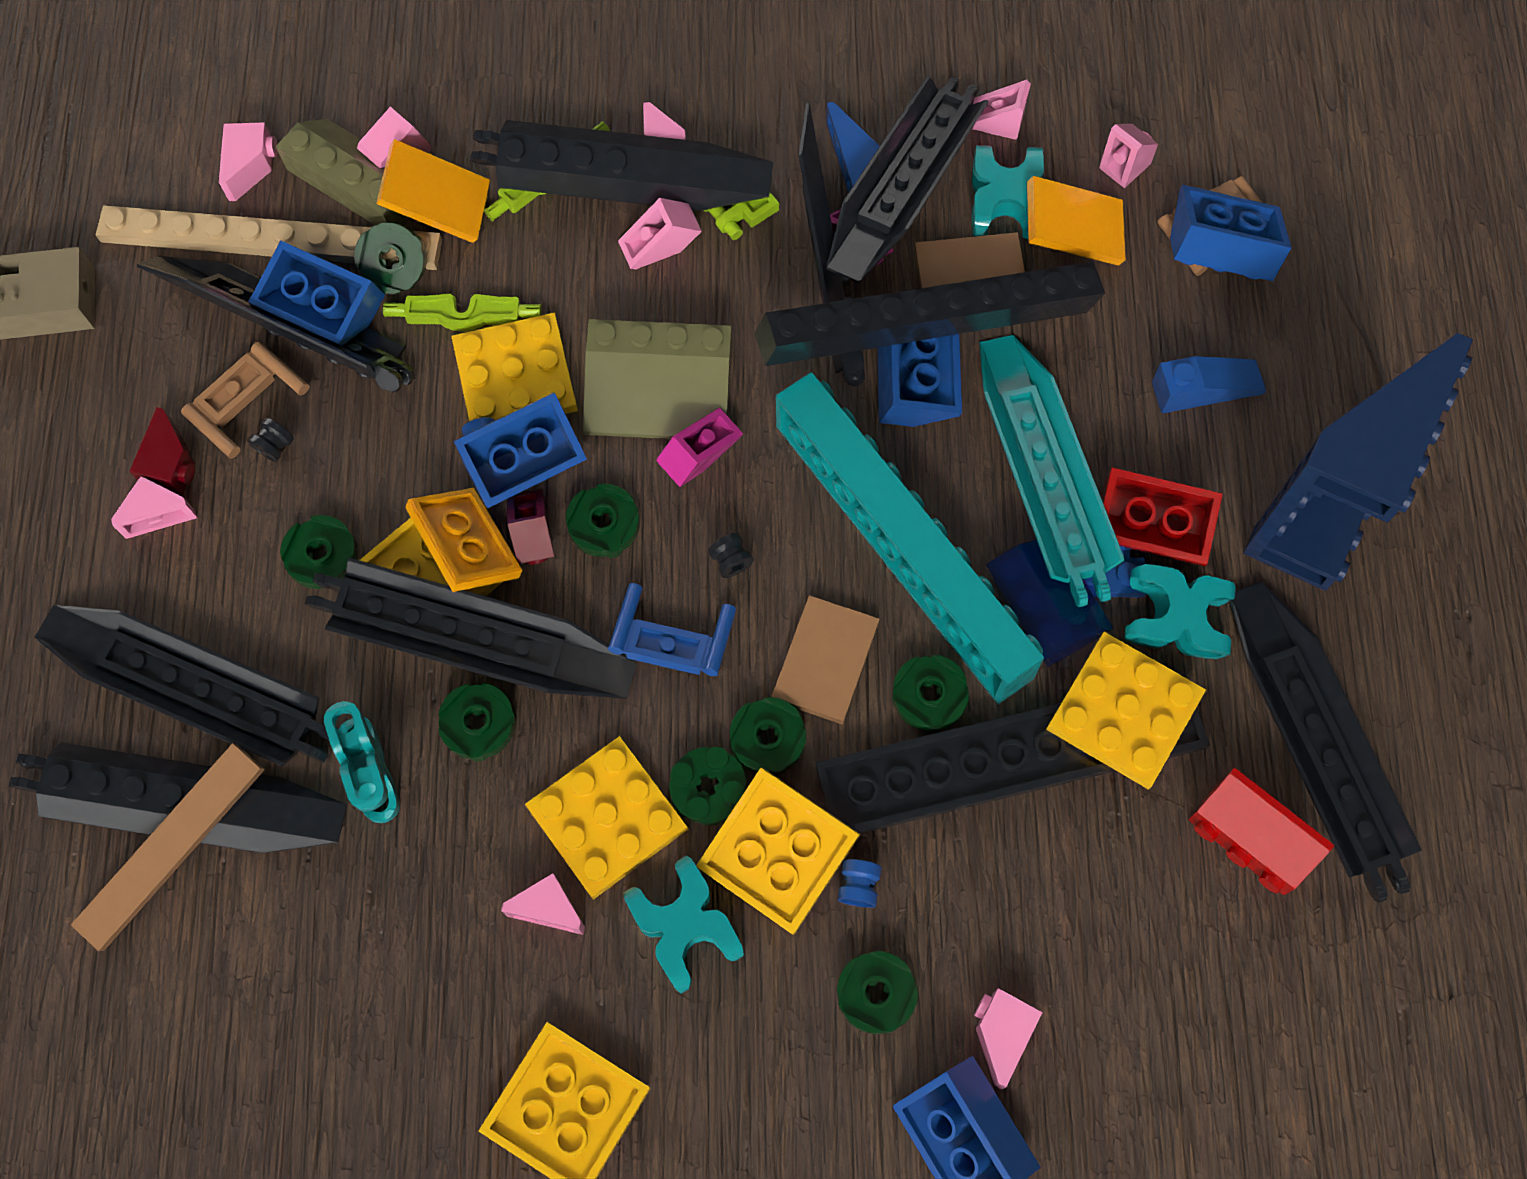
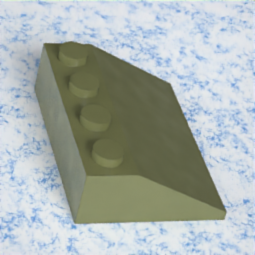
M589 319L585 355L583 434L672 439L674 435L718 408H721L728 416L733 350L732 326Z

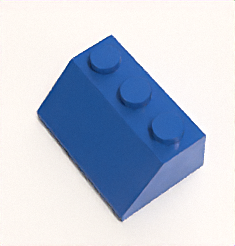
M1182 184L1179 190L1170 235L1174 260H1178L1186 265L1196 264L1210 267L1218 272L1228 271L1245 275L1254 280L1263 279L1273 282L1291 250L1280 207Z
M280 240L248 303L337 345L343 346L370 326L385 294L372 281Z
M959 334L878 347L879 423L915 427L959 417L962 414Z
M554 392L453 441L483 504L487 508L587 460Z
M973 1056L893 1105L895 1112L935 1179H1027L1041 1168Z

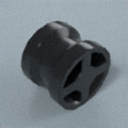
M265 417L260 423L261 429L257 434H251L247 442L258 453L273 462H277L281 457V450L284 446H290L294 441V437L280 424Z
M732 533L720 538L708 549L711 559L717 560L719 564L718 571L723 578H730L743 572L754 562L752 554L744 550L743 539L739 533Z

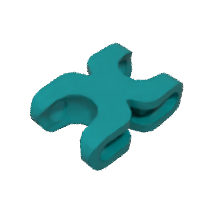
M976 145L972 169V189L975 192L974 205L971 212V231L973 237L988 235L989 225L992 220L1000 216H1009L1015 218L1020 223L1022 237L1029 239L1027 181L1032 176L1043 177V148L1028 147L1025 161L1020 166L1006 168L1000 166L994 160L991 146Z
M1144 564L1131 569L1130 586L1132 589L1147 594L1154 602L1155 615L1153 619L1140 618L1130 625H1126L1125 640L1127 642L1157 649L1174 641L1177 649L1182 654L1205 659H1219L1231 655L1230 636L1213 630L1207 621L1206 610L1208 606H1221L1235 599L1236 586L1233 582L1204 575L1187 584L1184 575L1174 568Z
M347 701L337 702L325 712L324 724L333 752L340 763V775L348 799L353 806L362 811L372 822H389L398 814L400 801L390 771L384 762V751L376 728L363 716L355 704ZM342 714H351L353 718L341 724L337 730L336 722L338 717ZM387 798L389 799L388 806L384 811H373L383 805Z
M684 856L675 863L677 875L681 880L682 890L680 897L673 904L663 907L653 905L644 896L641 889L637 887H632L623 892V898L642 933L650 938L662 937L656 945V958L675 990L680 994L689 990L692 985V979L684 961L687 951L693 944L702 941L714 943L722 951L725 958L730 961H736L744 956L743 947L725 914L718 910L705 911L710 903L709 887L692 859L688 856Z

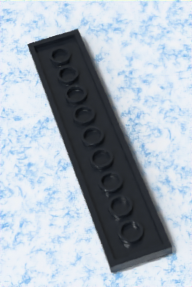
M1185 673L1180 674L1181 676L1187 678ZM1061 703L816 762L815 765L827 812L860 834L1115 772L1116 770L1046 730ZM1197 707L1168 758L1205 750L1210 746Z

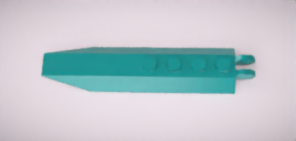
M1014 335L979 342L984 396L1050 578L1066 583L1070 582L1071 593L1077 607L1088 605V594L1082 579L1090 577L1093 578L1094 589L1100 602L1110 600L1111 592L1105 573L1122 563L1125 559L1053 375Z

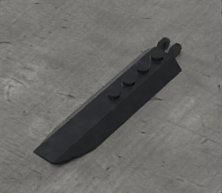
M930 76L925 78L844 199L827 263V270L860 283L908 232L989 102L988 100H983L972 104L978 91L977 86L970 84L962 96L956 93L959 86L958 78L951 76L945 87H941L940 90H938Z
M808 102L805 106L798 157L822 303L852 299V295L845 296L843 286L849 285V279L826 269L835 234H833L810 103ZM861 351L832 355L835 373L843 371L845 383H848V386L857 387V385L863 383L865 371L864 358Z
M512 120L505 121L500 134L483 130H475L473 134V140L478 143L498 145L497 155L489 152L472 151L470 161L474 163L496 166L497 187L502 189L653 205L659 198L688 203L691 210L696 211L768 198L774 164L772 161L709 142Z
M157 256L137 263L138 268L267 328V331L273 335L288 338L296 342L303 349L313 350L326 356V359L332 363L342 364L355 370L362 377L375 378L378 386L384 390L387 389L388 392H397L402 385H409L416 378L412 366L410 367L409 364L406 365L405 362L399 360L406 345L368 327L343 346H340L250 305L248 302L261 277L231 263Z
M353 558L348 559L346 575L343 579L321 573L314 575L312 582L317 586L339 591L336 602L315 595L307 596L305 604L309 607L333 614L325 626L327 631L546 693L627 699L637 662L627 659V656L624 654L611 653L608 650L609 645L570 620L465 590L452 592L451 588L447 585Z
M1262 582L1235 591V599L1230 600L1229 603L1246 662L1325 829L1335 845L1334 848L1348 877L1351 878L1363 874L1364 883L1372 898L1380 903L1387 900L1388 894L1377 869L1386 866V874L1394 890L1400 894L1409 892L1410 882L1399 860L1418 853L1422 849L1317 636Z
M53 605L34 637L82 678L230 744H237L242 749L282 767L297 755L298 751L322 763L328 757V754L323 749L304 743L309 731L329 741L325 725L315 721L319 697L125 612Z
M61 742L47 756V759L18 753L17 764L25 768L43 769L40 782L24 777H11L9 787L36 793L39 817L151 835L212 766ZM261 774L200 843L257 853H270L338 843L348 805L284 778Z

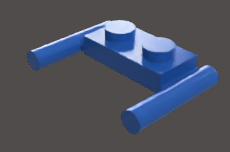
M630 583L608 650L618 655L624 653L627 659L700 675V672L703 671L709 676H717L736 608L729 604L722 605L713 637L638 619L634 620L633 618L643 588L639 584Z

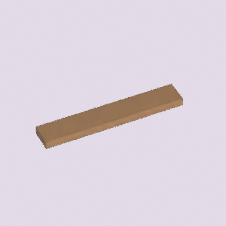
M232 743L73 921L71 926L96 950L104 951L265 769L239 745Z

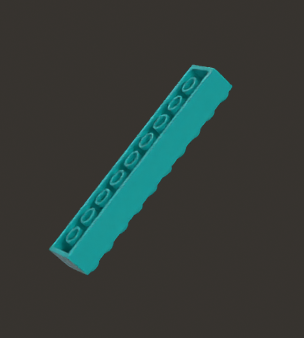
M810 372L776 395L777 429L999 705L1034 680L1044 659L1041 645L1035 637L1030 634L1026 635L1018 626L1019 621L1014 611L1008 605L1002 606L994 596L995 591L991 583L982 575L978 577L970 567L971 561L965 551L960 547L955 548L947 538V531L943 524L937 518H930L924 510V503L920 496L914 490L908 491L903 485L897 468L891 462L886 463L881 458L875 441L868 434L863 435L856 427V420L849 409L846 407L841 408L837 404L830 386L824 380L819 381Z

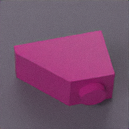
M718 408L674 435L656 461L675 483L681 487L704 472L738 441L743 433L721 408Z

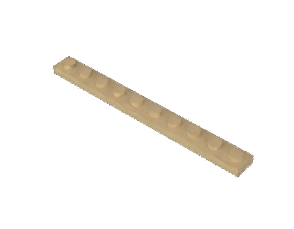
M103 205L95 235L102 243L272 256L281 240L326 261L355 263L354 252L357 241L371 227ZM414 231L425 243L427 254L426 269L437 270L442 245L440 233ZM391 248L390 252L387 253L383 252V258L388 261L387 266L399 263V257L394 249Z

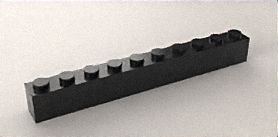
M1094 262L766 312L755 331V336L764 365L770 366L1087 313L1105 294Z

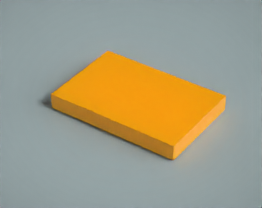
M394 139L389 147L376 204L474 243L478 239L490 179Z
M1032 176L1027 181L1029 243L1118 266L1126 260L1122 199Z
M475 488L408 499L405 508L452 592L520 577L522 568Z

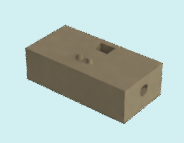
M80 247L0 256V340L95 329V267Z

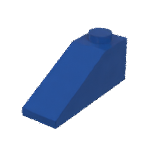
M834 102L827 103L826 125L847 192L849 193L880 146Z
M1194 356L1162 362L1152 380L1161 414L1262 395L1266 392L1257 362L1253 359Z

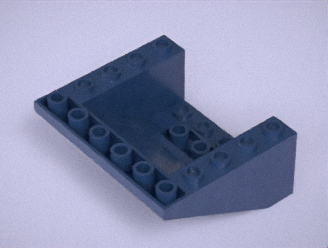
M1456 333L1324 429L1257 521L1243 554L1324 591L1334 581L1341 582L1350 566V562L1345 560L1349 550L1355 551L1364 532L1359 530L1362 519L1367 521L1370 516H1373L1388 523L1398 511L1405 513L1411 505L1416 490L1410 487L1414 478L1419 479L1430 461V456L1425 454L1429 444H1435L1444 428L1445 423L1439 421L1443 411H1449L1458 395L1459 390L1453 386L1457 378H1463L1471 364L1473 357L1467 355L1473 339Z

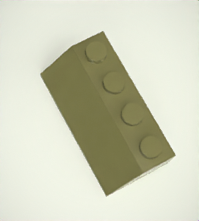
M321 119L297 122L276 146L289 172L375 226L385 222L402 224L408 218L405 215L376 204L385 167L379 168L357 149L360 138L331 120Z

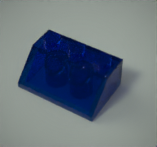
M1037 539L1017 545L986 564L1027 635L1030 634L1035 637L1043 649L1042 655L1044 656L1043 661L1047 667L1098 639L1103 632L1108 633L1114 629L1084 579L1082 581L1088 594V605L1077 607L1071 593L1070 582L1066 583L1050 578Z

